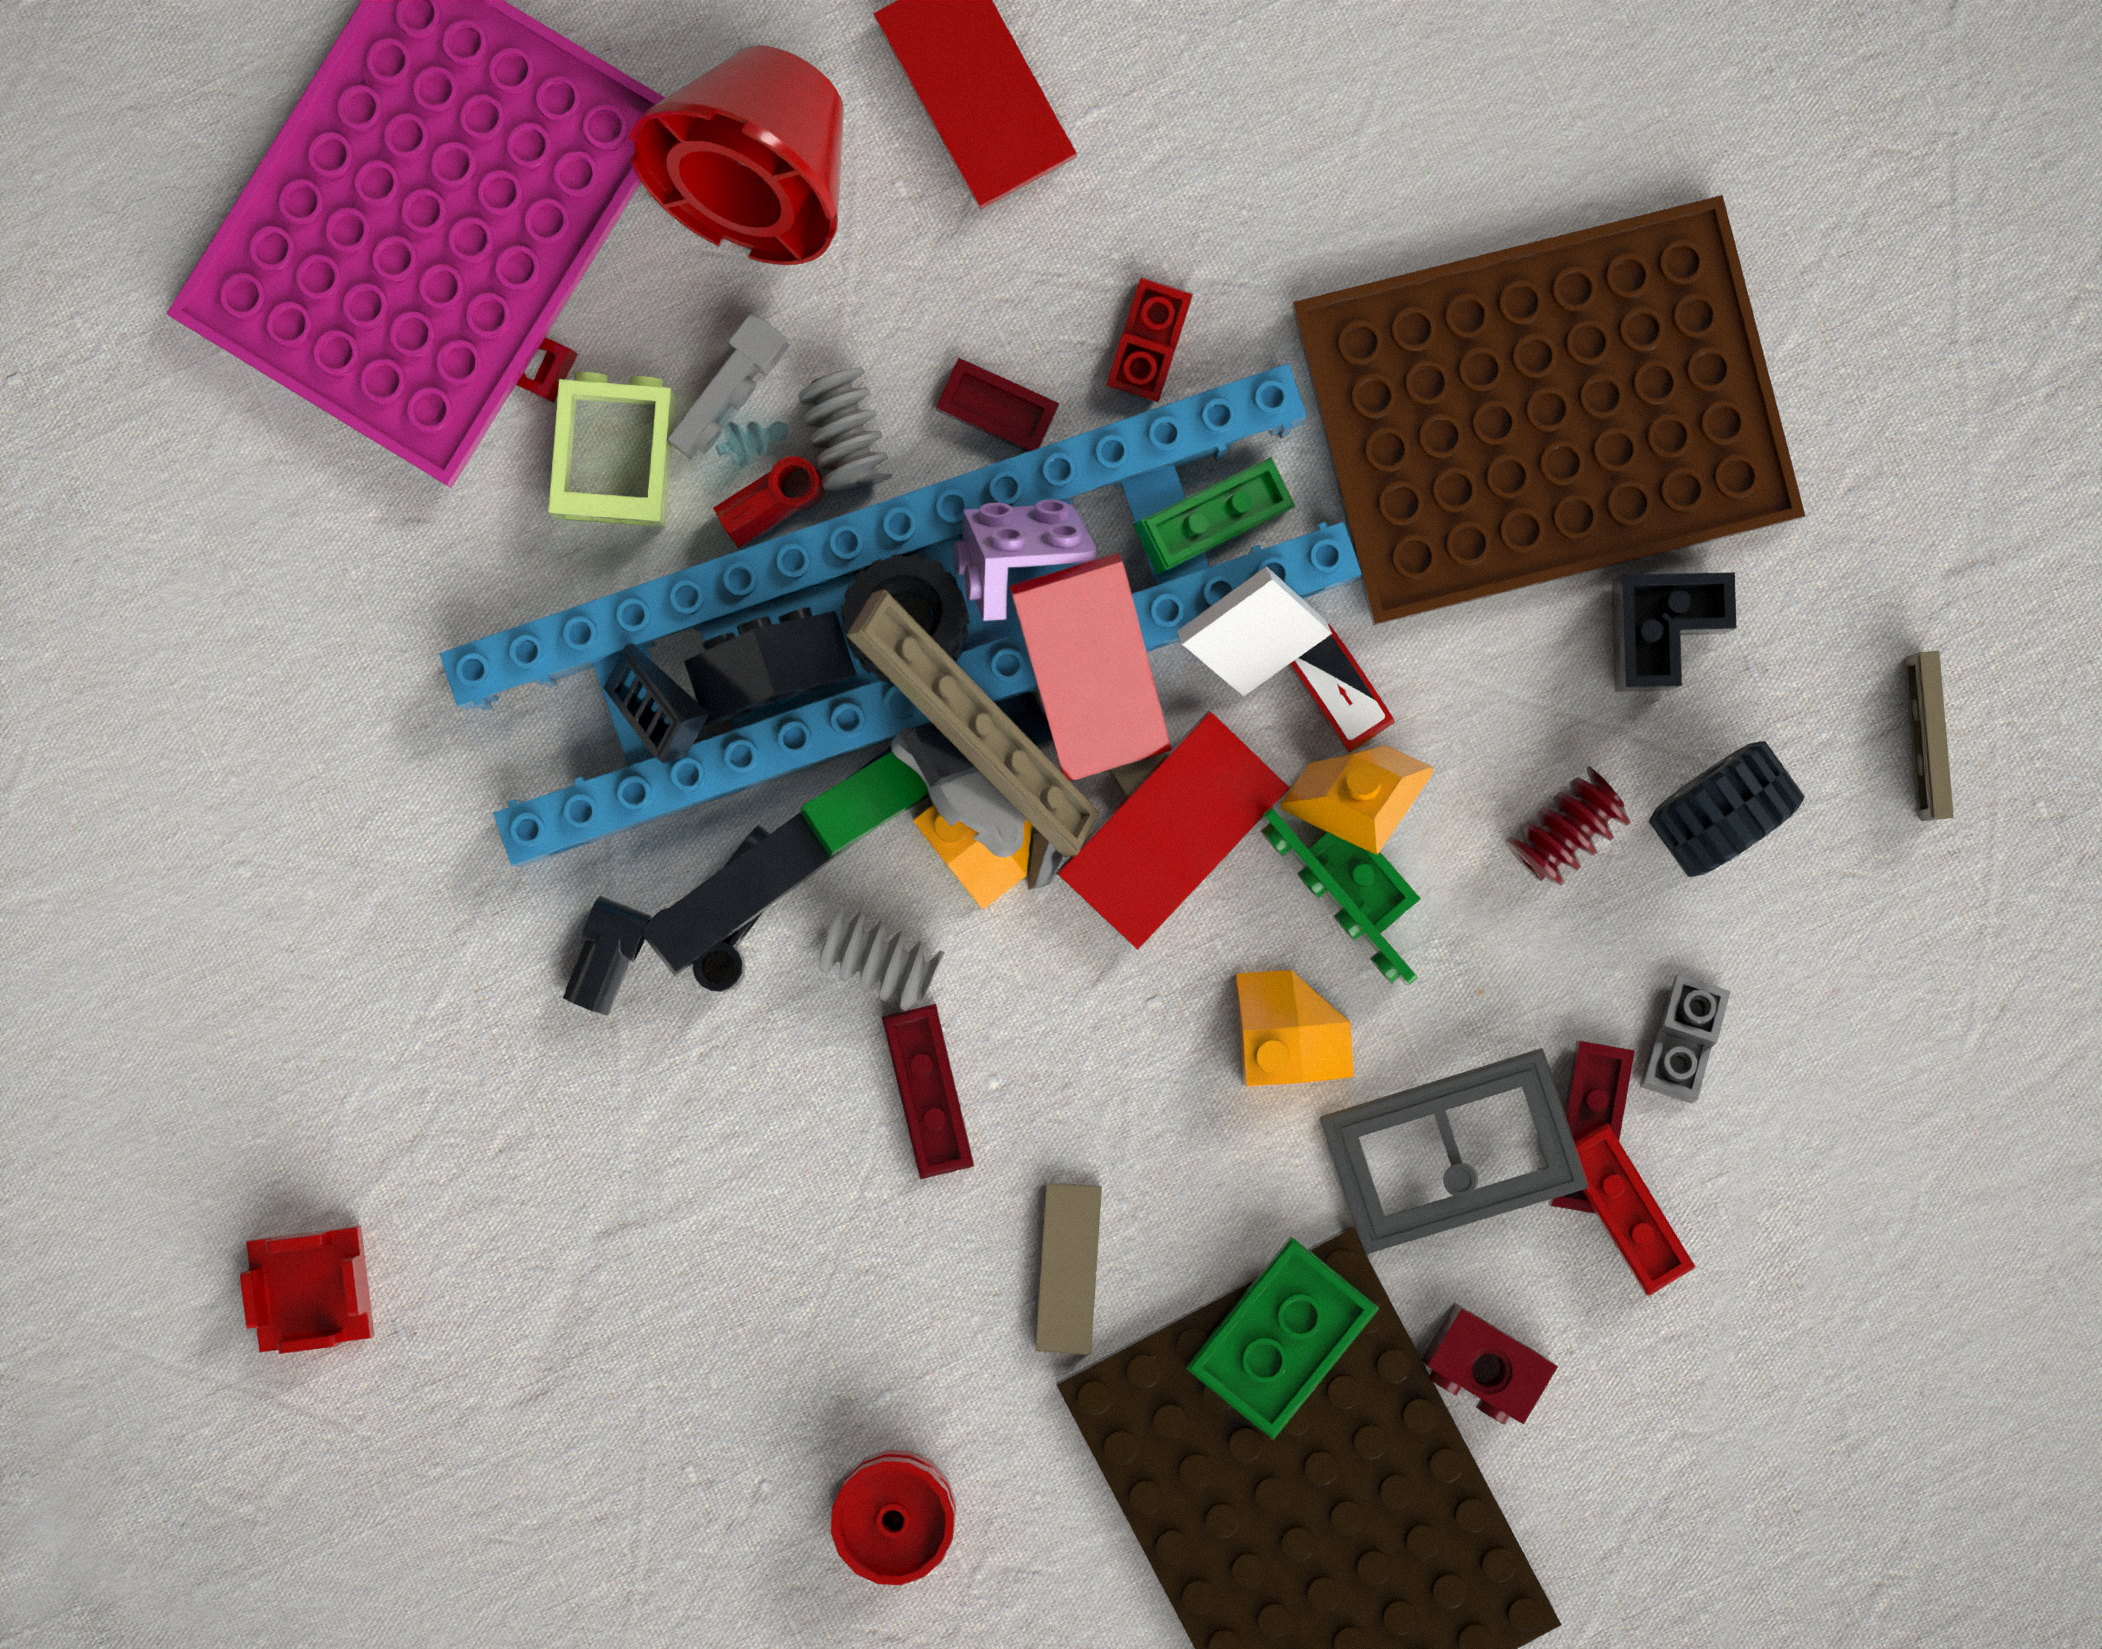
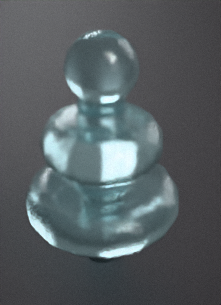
M750 421L746 425V433H744L739 424L729 422L724 429L726 442L716 445V450L719 456L730 453L732 460L737 466L745 467L750 462V449L754 454L762 456L768 449L767 442L785 440L789 430L787 425L781 421H775L768 428L764 429L758 422Z

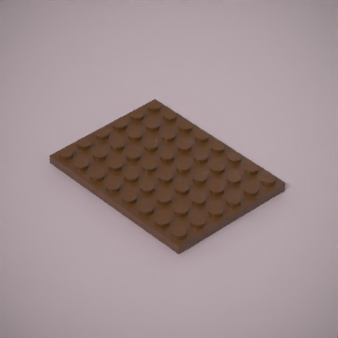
M1723 195L1295 301L1292 304L1347 526L1362 573L1360 577L1373 626L1805 517Z

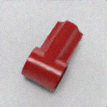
M789 456L779 460L770 472L716 505L713 509L727 534L735 545L742 549L798 512L814 508L821 501L824 494V487L821 482L823 477L809 461L801 457ZM795 470L807 471L810 477L808 491L798 498L787 497L783 489L786 476Z

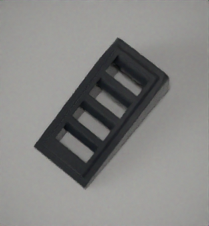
M633 643L625 645L603 687L645 746L662 763L687 756L709 715L698 702ZM632 670L636 676L628 688L624 683ZM644 686L647 692L641 700L638 694ZM654 702L658 705L656 712L651 709ZM666 717L670 721L669 724L664 721Z

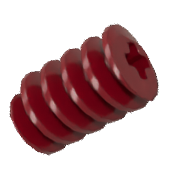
M1590 766L1586 767L1591 783L1578 777L1570 782V788L1575 799L1559 792L1553 797L1558 813L1546 807L1537 811V817L1542 829L1526 822L1520 827L1525 843L1513 837L1505 840L1506 845L1518 861L1539 881L1547 878L1561 886L1564 883L1558 868L1561 863L1577 871L1581 868L1575 854L1578 848L1593 856L1597 853L1591 836L1596 833L1609 841L1614 838L1608 824L1611 818L1625 826L1631 823L1621 798L1607 781Z

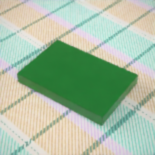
M1290 1236L1187 1363L1185 1368L1274 1440L1379 1310V1307Z

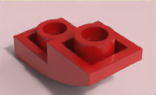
M1144 277L1140 278L1106 386L1159 402L1194 293Z

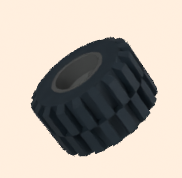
M1766 741L1754 742L1728 755L1668 797L1654 810L1649 823L1688 877L1699 876L1730 861L1779 827L1798 810L1805 796Z

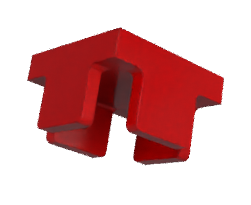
M361 1226L246 1241L249 1269L240 1273L246 1328L257 1329L259 1353L278 1350L279 1354L330 1348L342 1342L369 1339L375 1336Z

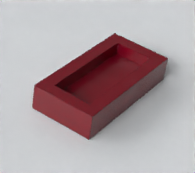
M958 358L938 401L936 411L1029 452L1041 448L1059 408V403Z

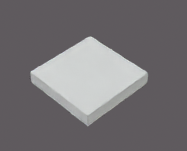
M1267 566L1177 631L1182 645L1243 697L1332 634L1327 621Z

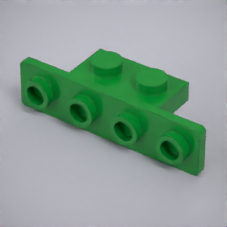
M1272 807L1262 814V819L1267 824L1261 830L1263 836L1281 856L1285 855L1288 851L1295 856L1304 867L1297 875L1318 899L1326 893L1337 905L1340 911L1333 917L1354 941L1363 936L1374 948L1376 953L1370 960L1391 984L1398 978L1405 985H1411L1418 979L1417 975L1381 935L1384 930L1421 899L1381 852L1378 855L1373 854L1329 832H1326L1307 848Z

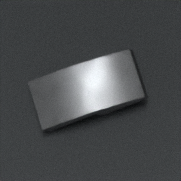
M1679 974L1675 976L1653 1038L1640 1087L1689 1103H1694L1698 1100L1711 1047L1718 1041L1731 991Z

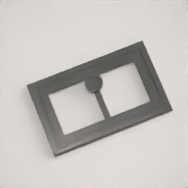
M1543 1048L1320 1116L1321 1124L1365 1254L1589 1187ZM1522 1087L1548 1167L1476 1188L1478 1184L1477 1172L1471 1165L1462 1162L1446 1110ZM1434 1114L1451 1164L1444 1174L1443 1183L1445 1189L1453 1196L1385 1216L1359 1137Z

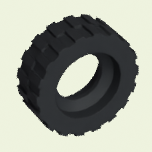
M894 554L889 559L882 560L880 558L872 562V566L864 571L862 569L855 576L856 581L852 586H848L845 592L846 601L845 605L841 607V617L844 625H842L849 647L855 659H859L865 671L869 674L871 672L874 673L879 680L886 683L891 680L847 636L863 607L874 592L886 590L892 597L911 594L924 599L933 611V624L928 635L955 662H957L962 654L961 648L963 644H967L969 636L967 624H970L969 614L956 579L950 572L946 573L940 563L932 560V562L925 560L922 555L903 556L902 554Z

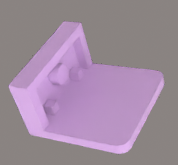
M1054 499L1039 501L1035 506L1011 507L1004 503H987L982 505L980 509L963 510L962 541H955L953 548L955 572L957 575H964L966 597L968 600H975L983 621L1006 619L1008 567L1087 563L1096 558V546L1076 508L1063 501Z

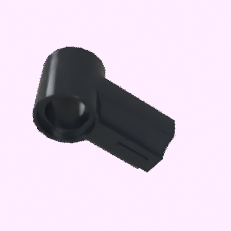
M599 896L586 921L581 937V942L584 945L567 984L563 999L585 1009L608 1016L629 963L636 960L645 941V938L640 933L641 928L651 921L652 916Z

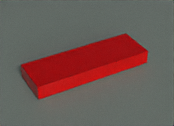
M1604 1122L1576 1139L1574 1143L1589 1185L1588 1188L1581 1191L1644 1294L1649 1297L1696 1268L1610 1125Z

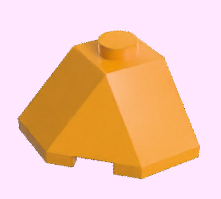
M1387 745L1311 762L1281 802V810L1378 855L1432 776L1433 766Z
M934 804L913 820L982 909H985L1027 875L1032 824L1027 819L1023 826V844L1021 848L1012 856L1005 858L993 855L982 843L973 839L978 831L969 828L961 821L950 826L939 814Z
M1292 970L1235 973L1242 1081L1246 1087L1307 1083L1354 1077L1350 1021Z

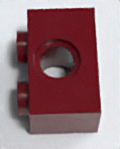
M1457 1303L1453 1305L1422 1357V1361L1426 1366L1433 1369L1428 1377L1429 1380L1455 1396L1458 1395L1461 1388L1466 1389L1480 1398L1476 1406L1477 1409L1503 1425L1506 1424L1509 1417L1524 1425L1558 1368L1548 1358ZM1484 1354H1494L1498 1356L1500 1361V1370L1497 1376L1488 1382L1475 1380L1472 1368L1476 1359Z

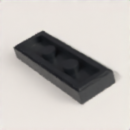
M1031 692L995 703L1039 750L1047 748L1053 743L1047 719ZM933 723L913 729L903 738L930 788L979 771Z

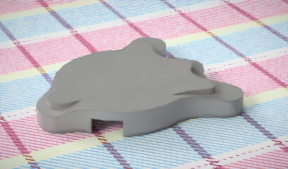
M905 728L893 738L891 749L897 758L920 775L927 786L933 804L950 826L961 821L969 828L978 831L973 839L982 843L997 857H1010L1019 850L1023 844V826L1026 818L980 771L930 788L903 740L913 729Z

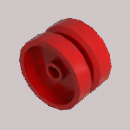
M885 1450L865 1457L846 1474L832 1506L831 1535L838 1555L855 1574L875 1584L902 1586L924 1578L943 1561L953 1540L956 1500L949 1479L933 1461L912 1451ZM890 1510L899 1511L903 1515L902 1525L893 1526L891 1519L883 1517V1515Z

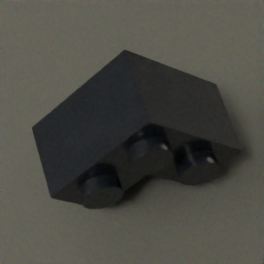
M1735 572L1622 575L1612 581L1615 692L1670 691L1681 687V635L1725 634L1737 628Z
M805 607L779 616V623L773 625L770 617L764 616L738 625L739 636L737 637L734 632L702 642L705 651L685 660L684 663L696 700L709 713L704 724L708 725L748 715L777 701L820 691L857 675L836 611L813 615L811 608Z

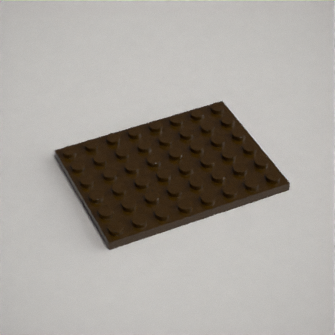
M1351 1227L1310 1247L1308 1250L1376 1304L1379 1310L1274 1440L1185 1368L1187 1363L1258 1276L1056 1382L1066 1405L1195 1649H1518L1562 1625L1434 1382L1428 1379L1429 1373Z

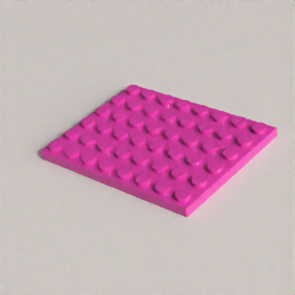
M361 0L166 314L452 489L641 184L630 160L635 153L633 141L628 140L629 135L638 118L645 111L664 100L665 97L504 0Z

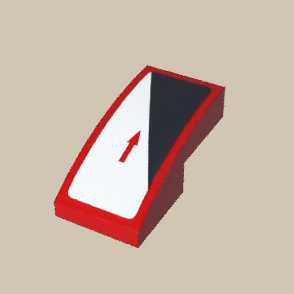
M1328 624L1332 634L1291 662L1289 667L1315 701L1319 713L1348 753L1393 725L1395 721L1354 657L1332 626Z

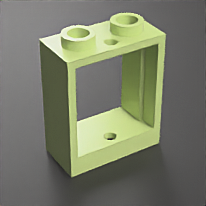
M575 372L574 380L559 379L548 513L555 519L666 528L672 445L668 438L674 431L676 395L671 388L663 387L662 379L632 376L630 377V385L608 383L607 375L593 372ZM576 400L655 406L648 498L569 492Z

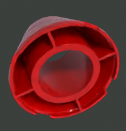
M770 46L746 47L645 111L638 118L629 135L628 140L633 141L635 153L630 160L641 183L658 204L683 226L708 242L719 247L723 239L750 249L749 259L776 265L804 264L824 254L837 231L844 119L843 102L830 80L816 67L797 55Z

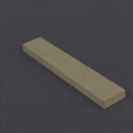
M886 590L872 593L847 636L1063 857L1078 855L1100 812Z

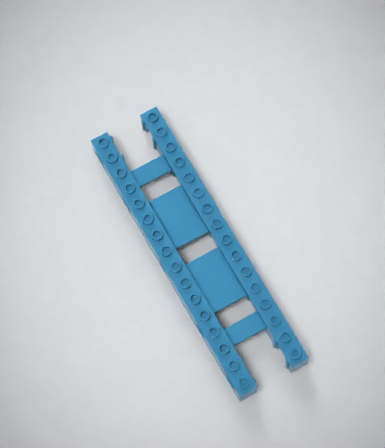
M1289 363L439 653L456 705L465 710H471L476 707L488 710L493 708L491 702L499 700L497 694L528 683H537L552 688L558 686V679L595 667L628 767L593 779L581 776L574 779L575 785L528 801L514 799L507 802L508 808L493 812L511 866L523 867L893 740L905 728L916 729L932 724L892 681L888 683L881 681L877 675L872 672L869 674L862 668L859 659H855L843 631L842 625H844L841 617V607L845 605V592L848 586L853 585L856 581L855 576L862 569L871 567V563L880 558L882 560L889 559L894 554H902L903 556L922 555L925 560L931 562L935 560L940 563L946 573L950 572L954 576L958 588L962 591L970 624H967L969 633L967 644H963L961 648L962 654L955 663L994 703L1038 690L1009 586L1082 563L1008 567L1006 619L983 621L975 600H968L966 597L964 575H957L954 567L953 548L955 541H962L963 510L980 509L982 505L987 503H1004L1011 507L1035 506L1037 502L1047 499L1060 500L1070 505L1073 504V500L1077 496L1113 484L1115 489L1123 488L1134 523L1186 498L1176 468L1214 456L1215 460L1222 459L1233 443L1248 436L1269 430L1271 436L1279 433L1280 438L1289 436L1293 428L1303 425L1307 414ZM1323 522L1318 524L1311 533L1265 549H1261L1260 544L1253 546L1247 555L1209 567L1205 552L1157 575L1145 551L1156 586L1133 593L1132 598L1146 652H1150L1180 642L1181 640L1177 633L1179 629L1266 566L1302 599L1355 582L1362 573L1345 523L1341 522L1328 527L1327 523ZM927 603L928 608H929V611H930L931 616H932V619H933V611H932L930 605ZM805 607H810L813 615L836 611L857 674L823 690L783 699L748 715L732 718L733 731L695 743L686 757L667 763H662L649 751L603 689L627 644L633 643L651 659L648 649L656 646L655 640L694 628L697 632L700 631L704 641L734 632L737 637L739 636L737 626L742 623L769 616L772 625L778 624L779 616ZM632 670L624 683L628 688L636 676ZM644 686L638 694L641 700L647 692ZM654 702L651 709L656 712L658 705ZM666 717L664 721L669 724L670 721Z

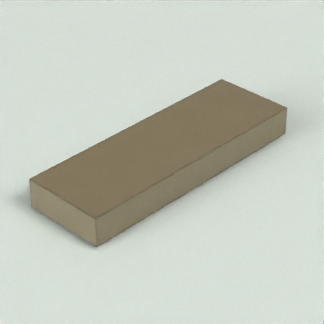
M1939 651L1919 652L1906 656L1907 659H1905L1918 819L1920 818L1921 821L1954 818L1940 653Z
M1046 1182L1035 1351L1091 1355L1102 1186Z

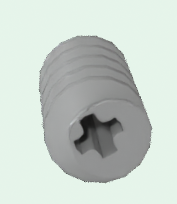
M862 367L840 370L817 378L800 391L798 395L799 401L803 405L815 406L805 414L804 419L808 426L821 427L811 435L810 441L814 447L826 448L816 458L819 468L833 470L824 476L821 481L826 490H858L879 484L893 476V474L875 472L874 467L888 459L887 453L870 452L869 446L880 439L882 434L881 431H869L863 428V424L877 415L875 410L858 409L857 403L871 394L867 388L852 387L851 382L865 373Z
M844 904L821 949L819 970L827 972L834 964L840 962L839 979L847 982L859 971L861 972L859 989L865 992L877 981H880L879 999L887 1001L899 990L901 991L900 1009L907 1011L916 1001L920 1000L922 1002L945 952L940 950L929 962L925 961L926 943L919 941L907 952L904 950L906 934L901 931L889 942L884 941L886 924L879 922L867 933L864 931L865 914L859 912L849 923L844 922Z

